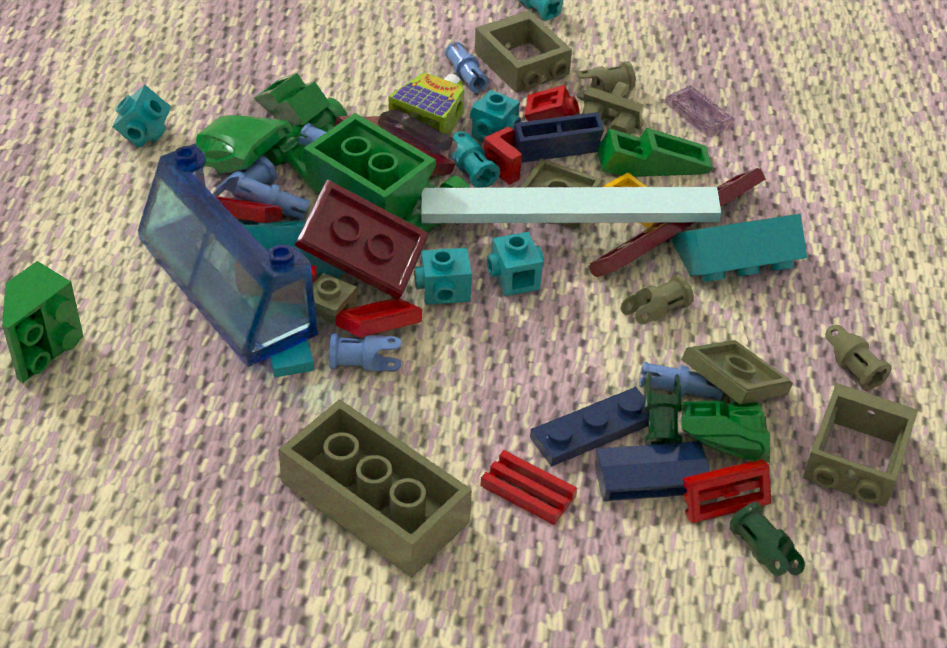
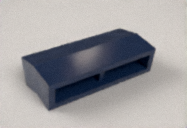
M595 112L515 123L514 148L522 154L521 163L596 153L604 133L600 114Z
M699 441L596 449L595 469L603 502L684 496L687 493V489L683 486L684 477L710 471L706 454Z

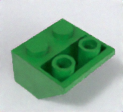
M38 261L6 282L2 327L17 380L22 383L34 374L42 373L51 361L64 351L73 349L79 340L84 337L71 281Z

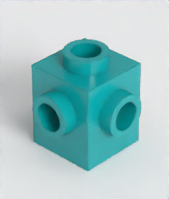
M143 85L133 95L125 96L117 105L115 111L118 115L112 127L136 147H142L150 140L156 142L167 129L164 123L172 106L148 86Z
M490 90L484 97L477 100L471 108V137L484 143V138L508 126L514 129L515 123L521 122V117H519L520 101Z
M529 232L492 238V253L487 255V268L489 275L496 277L503 295L509 296L540 290L544 256L541 247L535 246Z
M467 248L421 250V266H415L414 280L416 290H423L425 305L471 302L472 272Z

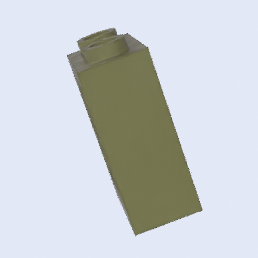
M530 10L475 28L474 53L515 93L526 89H533L540 84L554 79H561L570 74L572 49ZM531 42L542 54L519 61L508 50Z
M836 383L812 447L803 478L815 482L821 487L832 488L855 496L864 502L886 507L897 481L918 409ZM835 423L894 443L886 472L824 452L833 424Z

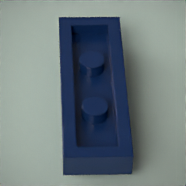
M633 387L532 428L530 439L551 467L648 427L649 413L644 410V396L637 387Z

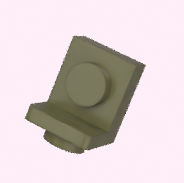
M323 273L304 293L303 301L305 304L316 308V313L321 315L323 319L330 323H335V316L341 310L357 307V287Z

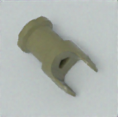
M624 61L616 67L605 69V67L600 66L577 73L578 78H592L590 87L608 93L613 91L619 81L629 84V90H633L636 85V75L629 61ZM585 90L577 93L579 99H584L582 94Z
M676 274L672 276L669 282L658 287L648 286L636 294L625 298L621 304V312L624 315L636 312L635 319L640 324H645L652 320L656 321L665 317L669 310L679 306L683 308L690 306L694 301L693 290L683 275Z
M832 325L826 330L825 337L834 347L836 362L843 369L848 368L860 380L859 385L863 390L868 391L877 387L888 378L892 370L891 365L885 360L880 361L869 350V343L861 336L848 333L840 325ZM833 331H838L836 336H832Z

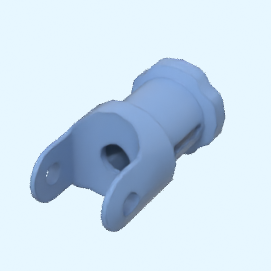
M259 157L250 167L230 175L216 188L214 196L220 195L225 190L233 194L240 174L263 184H272L277 179L274 165L266 157Z
M331 334L330 369H337L338 366L363 367L364 371H396L400 369L401 361L393 357H382L378 351L396 350L401 347V340L394 336L368 335L361 339L340 338L338 334ZM391 362H392V363H394L395 365H394V366H389L388 363H391Z

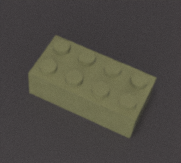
M340 399L278 449L281 482L411 578L470 522L471 488Z

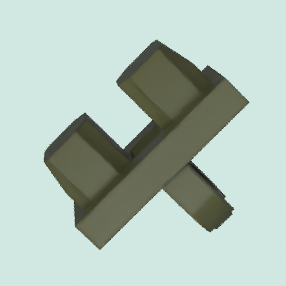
M619 81L612 93L587 86L583 93L584 109L582 114L599 112L601 121L604 118L612 120L611 129L626 134H631L635 128L640 130L644 125V120L642 119L644 104L628 99L630 94L628 93L629 84Z

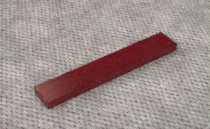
M755 168L738 174L719 185L717 190L720 207L766 180L761 168ZM658 222L594 260L588 267L595 277L613 273L696 222Z

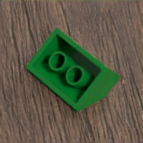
M356 113L304 147L307 182L321 190L328 179L401 219L410 214L414 209L436 166L434 158Z

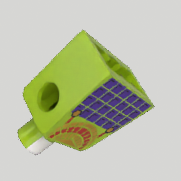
M429 73L420 74L388 96L389 120L398 126L444 143L464 112L465 90L461 79L454 74H449L444 79Z

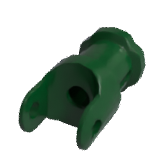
M647 373L644 386V410L649 413V434L645 436V445L682 442V435L678 434V413L682 410L679 374H676L674 379V395H661L651 390V373Z
M750 503L733 516L729 523V529L733 534L743 537L753 549V557L759 564L765 565L773 575L782 576L787 570L791 575H800L804 571V558L795 549L794 543L786 532L782 529H776L764 516V508L760 503ZM795 560L798 562L797 568L793 566ZM776 561L780 562V567L778 569L775 567Z

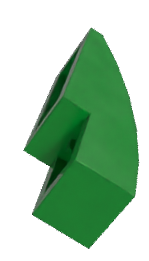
M298 73L278 79L254 97L267 111L284 121L296 125L306 124L331 105L315 81L305 84Z
M647 127L641 137L609 129L597 148L602 171L620 176L627 172L634 177L701 175L710 173L713 168L706 145Z

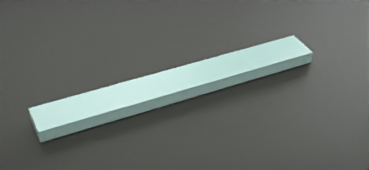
M717 187L424 188L421 206L422 223L720 222L721 218Z

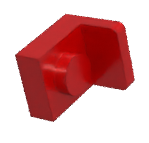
M565 85L529 94L524 116L528 122L579 115L580 110L577 99L574 96H570Z
M510 126L485 137L483 145L485 157L500 168L499 178L508 185L520 180L522 154L514 148L515 130Z

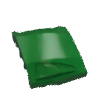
M241 115L220 116L197 134L193 156L201 167H214L219 175L225 172H235L250 167L253 162L287 134L291 133L294 128L290 122L281 119Z
M725 401L682 402L681 424L683 432L703 445L722 453L751 461L763 459L770 463V432L767 430L766 416H764L762 411V403L751 402L741 405L738 402L728 404Z

